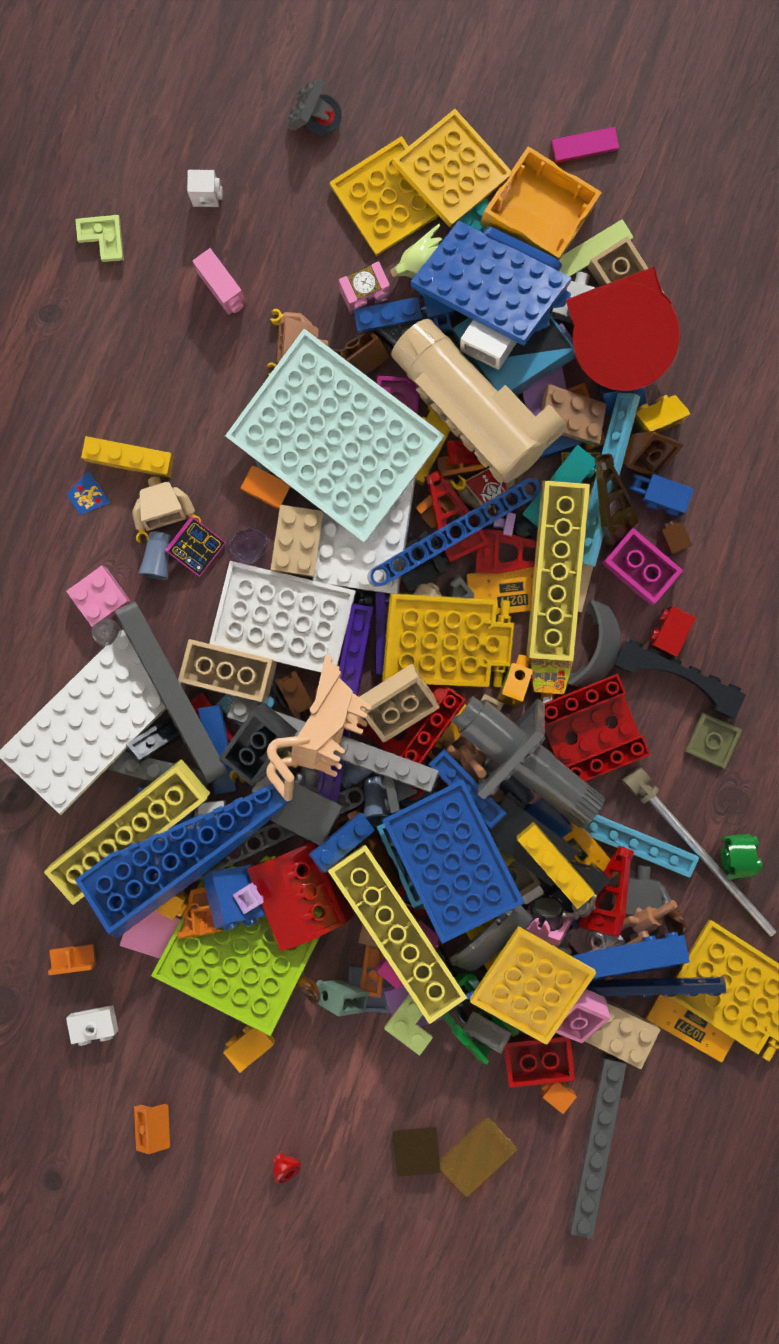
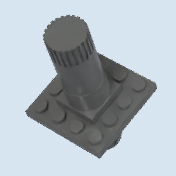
M472 696L465 709L458 716L455 715L451 719V722L460 728L459 733L487 755L486 761L482 763L486 776L479 778L477 793L484 800L489 794L492 796L497 792L500 787L499 784L503 779L508 780L513 776L578 828L588 825L601 810L605 800L604 796L541 745L545 739V704L541 700L537 699L519 720L514 723L487 700L480 702Z

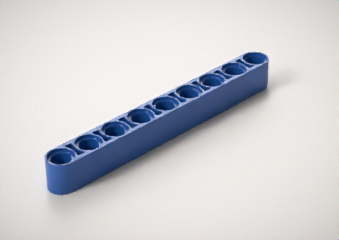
M529 478L514 485L373 567L368 572V582L375 587L388 584L535 498L541 491L540 483L534 478ZM526 483L530 484L533 488L531 495L525 492ZM508 494L514 497V504L512 506L506 502ZM489 505L495 507V516L488 514L487 508ZM470 516H474L477 519L476 527L469 525L468 519ZM451 527L458 529L459 535L457 538L451 537L449 533ZM433 537L440 541L438 549H434L431 546V539ZM414 548L421 551L420 560L413 559L412 551ZM395 559L400 560L403 564L400 572L393 569ZM376 570L381 571L384 575L381 583L374 580L373 575Z

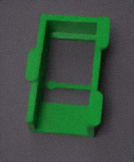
M459 973L454 978L460 987L464 985L470 993L475 991L480 984V981L472 973ZM482 1009L478 1014L482 1015L485 1010ZM448 1012L443 1014L441 1017L450 1026L460 1042L470 1050L478 1062L486 1065L489 1061L485 1057L493 1049L474 1038L471 1040L463 1031L464 1026L461 1028ZM487 1012L492 1018L491 1022L511 1032V1036L514 1037L519 1033V1029Z

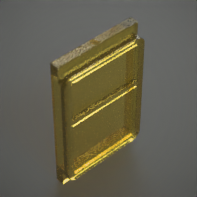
M486 1117L442 1157L440 1161L441 1170L468 1197L510 1158L518 1148L489 1117Z

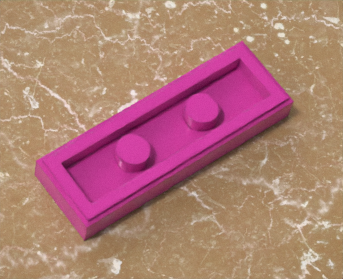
M615 127L562 137L551 141L555 163L619 150Z

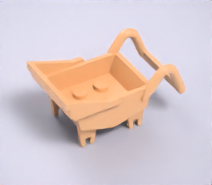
M325 655L316 699L310 708L311 716L301 732L295 737L275 739L267 748V756L271 761L266 769L267 777L286 801L292 800L294 775L287 766L299 765L311 769L315 768L336 777L337 772L331 770V767L335 766L337 769H341L342 765L339 763L340 757L334 755L333 752L337 751L342 755L345 753V750L339 746L344 729L362 734L363 729L358 728L357 724H361L364 727H367L368 724L362 719L366 718L367 714L362 712L360 708L370 711L371 706L353 694V691L340 679V667L333 664L332 657ZM292 746L291 757L280 758L277 755L276 751L278 748ZM276 769H277L278 772L282 775V777L285 779V784L281 781V779H280V778L278 777V775L276 774V772H275Z

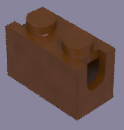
M297 671L277 680L276 682L295 718L300 719L310 714L313 701Z

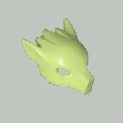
M439 224L405 250L400 263L390 270L393 277L407 276L412 279L415 277L442 240L440 237L431 239L439 229Z

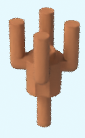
M465 737L463 738L466 743L459 749H455L448 740L442 742V747L467 773L469 771L475 772L479 778L486 776L482 763L486 761L487 755Z
M671 900L658 909L648 906L643 910L637 908L634 915L626 914L621 931L630 926L634 933L630 935L631 941L625 945L643 942L642 938L649 937L650 933L662 925L661 917L677 908V903Z

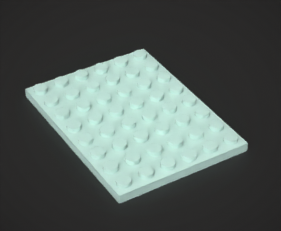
M305 329L302 330L225 435L364 543L445 437L444 434Z

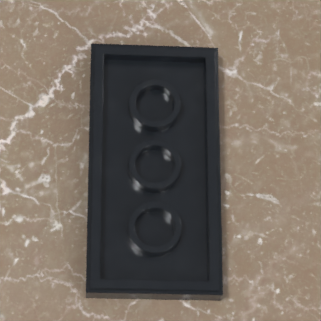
M505 797L499 806L507 815L492 829L487 826L496 846L552 887L555 882L517 840V835L534 822L569 863L578 850L508 797Z

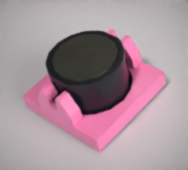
M550 895L541 896L533 900L526 911L532 916L533 920L524 929L550 944L559 946L573 918L562 916L567 911H564L565 907L559 898L556 899Z

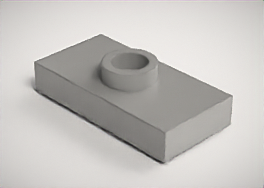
M474 1011L463 1028L467 1035L500 1054L512 1035L511 1032Z

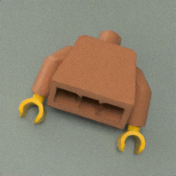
M278 309L272 310L274 315H279L277 319H270L274 325H279L277 363L280 362L303 329L318 339V328L313 326L312 322L301 313L284 312L282 314ZM320 340V341L323 342L326 346H329L328 341H326V340ZM274 363L267 364V367L269 368L277 366Z

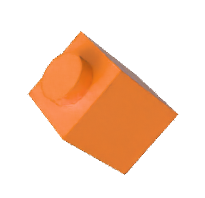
M563 1082L542 1084L541 1086L542 1097L562 1114L565 1113L577 1098L575 1092Z

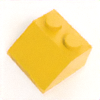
M664 395L656 399V404L654 405L644 404L638 407L634 423L639 433L649 431L660 433L682 423L690 415V412L676 395L671 397Z

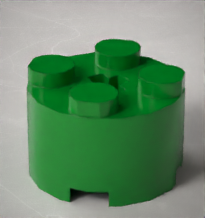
M749 833L722 836L721 842H725V848L720 849L723 870H728L729 872L726 878L733 880L756 877L757 872L762 871V862L760 858H757L756 849L759 848L757 836H751Z

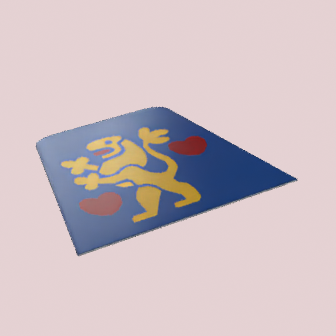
M89 471L67 493V497L79 514H84L110 503Z

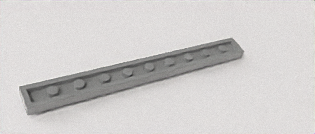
M235 697L227 717L243 724L252 710L260 705ZM276 712L298 731L295 735L298 736L306 722ZM342 736L339 744L345 750V753L342 755L337 751L333 752L334 755L340 757V760L432 793L440 773L436 769Z

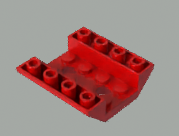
M618 674L544 703L545 735L555 758L585 782L651 755L644 736L639 734L624 697L626 692ZM608 716L615 717L617 723L614 728L610 729L605 725V720ZM569 732H573L577 737L576 742L572 745L567 744L565 741V736Z
M427 684L440 708L406 728V737L403 740L399 741L397 735L383 743L369 723L367 727L361 724H357V727L363 729L362 734L385 751L422 764L452 723L451 719L459 713L467 700L445 685Z
M310 840L304 842L302 846L278 857L262 861L247 868L252 883L257 886L256 889L260 896H263L264 902L261 906L279 951L310 942L346 924L354 916L351 905L341 890L336 888L328 870L325 873L321 872L309 856L319 846ZM300 864L305 868V875L303 877L297 874V867ZM316 906H319L322 910L319 918H316L313 913Z

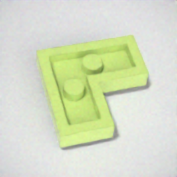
M119 215L75 219L79 243L99 241L102 262L124 260Z
M408 994L384 1026V1029L420 1056L433 1037L416 1024L423 1014L410 994Z

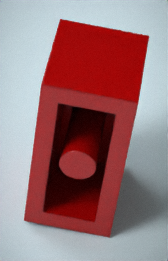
M674 606L668 607L667 610L664 609L659 618V621H661L659 628H655L649 640L652 641L650 646L671 657H677L696 617Z

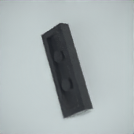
M169 717L126 743V749L139 764L181 738V735L173 720Z

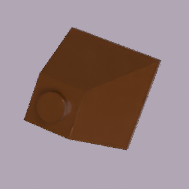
M654 431L630 434L623 462L628 468L646 475H659L684 445Z

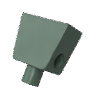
M340 979L330 981L318 980L316 982L320 992V1000L317 1004L333 1014L344 1016L365 1012L370 991Z

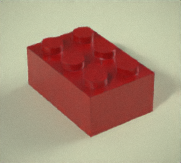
M555 1033L547 1045L530 1035L511 1036L504 1048V1059L509 1088L575 1081L570 1038Z

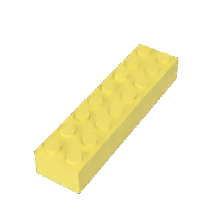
M542 481L526 654L529 658L573 661L590 484Z
M181 759L52 862L44 873L71 904L74 905L84 897L75 879L109 854L117 850L121 851L128 848L131 844L149 839L152 835L161 834L169 830V828L203 803L210 792Z
M363 845L328 869L339 889L429 1024L467 998L366 845Z

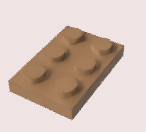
M550 384L545 386L541 411L550 405L561 416L567 428L562 436L593 446L599 445L606 403Z

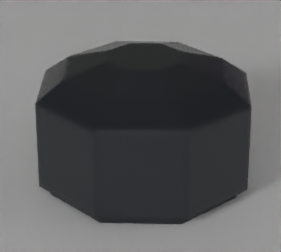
M521 519L514 523L513 535L529 539L532 537L534 527L529 520Z

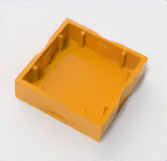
M528 146L512 169L507 182L499 188L485 209L480 225L484 228L486 226L493 227L559 261L595 207L602 192L577 176L563 171L553 161Z

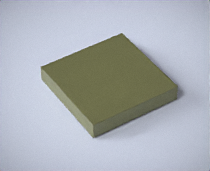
M701 712L684 752L717 767L726 769L742 729Z

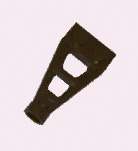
M602 454L595 458L600 521L606 544L614 545L638 523L634 504L614 467L612 455ZM611 480L614 489L608 494L607 483ZM618 498L621 508L611 516L610 504Z

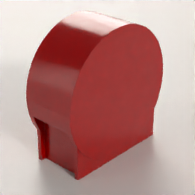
M654 266L566 299L574 324L573 347L576 358L584 372L596 383L613 390H636L655 382L670 367L680 344L681 326L673 303L662 292Z

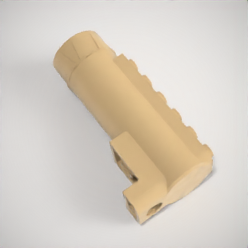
M424 319L410 327L399 338L392 350V358L407 373L408 378L417 384L418 388L416 391L420 394L421 399L433 408L435 414L442 421L445 420L449 426L448 428L456 437L461 435L460 439L470 452L475 450L474 454L478 457L479 462L485 468L490 467L489 470L492 472V476L500 484L502 482L507 484L527 471L539 459L544 450L567 430L564 420L550 405L535 417L506 385L497 391L454 345L451 339L430 319Z

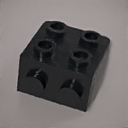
M427 531L419 535L414 541L408 543L405 549L427 537ZM435 537L431 539V546L434 549L438 546ZM414 548L412 551L413 559L420 560L421 551L417 548ZM444 553L437 554L401 575V579L408 591H414L420 584H426L447 572L449 562Z

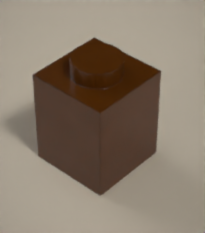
M675 520L662 525L664 529L658 532L668 556L692 546L683 522L676 524Z

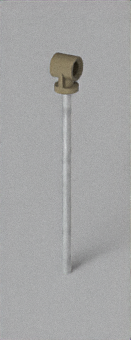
M635 766L621 779L623 784L635 796L640 793L639 800L643 804L650 801L770 937L776 933L773 926L732 880L726 878L727 875L659 800L656 796L659 789L656 785L652 787L649 785L652 781L649 775L640 766Z

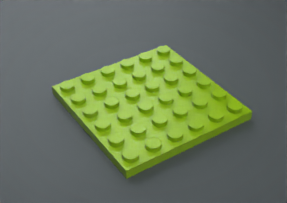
M220 861L212 868H217L220 865ZM201 880L197 889L205 887L203 880ZM315 907L313 911L314 916L319 918L322 910ZM264 914L263 917L257 920V924L244 927V924H239L233 930L225 931L223 928L222 932L179 939L177 934L178 931H182L185 918L182 916L151 976L271 1036L320 937L293 948L279 951Z

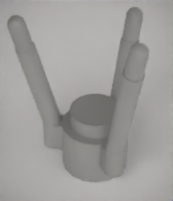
M597 896L591 897L590 903L587 901L578 909L572 903L574 912H564L562 916L574 918L575 920L579 917L589 916L591 911L596 909L595 902Z

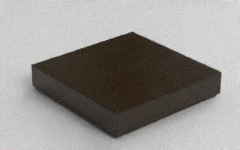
M436 1127L393 1131L397 1177L441 1173Z

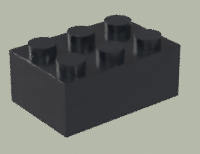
M263 703L252 710L219 758L253 787L267 775L266 769L271 762L267 756L269 744L278 738L294 737L298 731L266 703ZM286 747L277 749L276 753L279 757Z

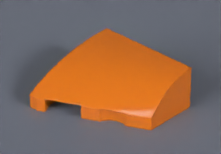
M205 887L191 890L188 898V907L183 914L185 918L182 931H178V938L185 939L222 932L223 928L215 929Z

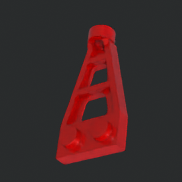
M440 470L424 477L430 491L437 530L447 525L448 517L454 514L461 517L470 512L443 478ZM439 480L440 484L435 486L433 483ZM445 494L451 498L455 505V508L447 513L442 512L439 504L440 496ZM470 516L468 519L469 525L476 527V518ZM480 529L443 552L448 562H452L489 543L483 530ZM459 534L454 536L451 535V537L457 538Z
M482 529L489 544L477 549L475 573L500 574L534 567L535 561H523L522 553L524 547L536 549V541L513 534L512 536L503 535V531ZM507 543L515 546L518 550L517 558L511 562H500L498 559L500 544Z
M617 846L616 852L613 854L604 872L609 876V879L613 872L621 873L619 886L617 888L609 887L607 883L596 897V909L592 910L589 916L581 917L578 927L619 938L626 916L630 862L632 861L634 851ZM606 893H613L615 895V907L612 911L602 910L598 907L599 902Z

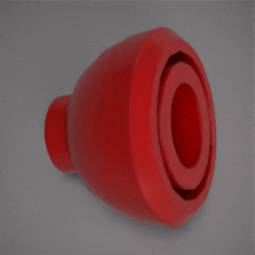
M284 1153L278 1154L272 1160L274 1163L273 1177L278 1184L291 1180L301 1169L299 1160L292 1156H285Z

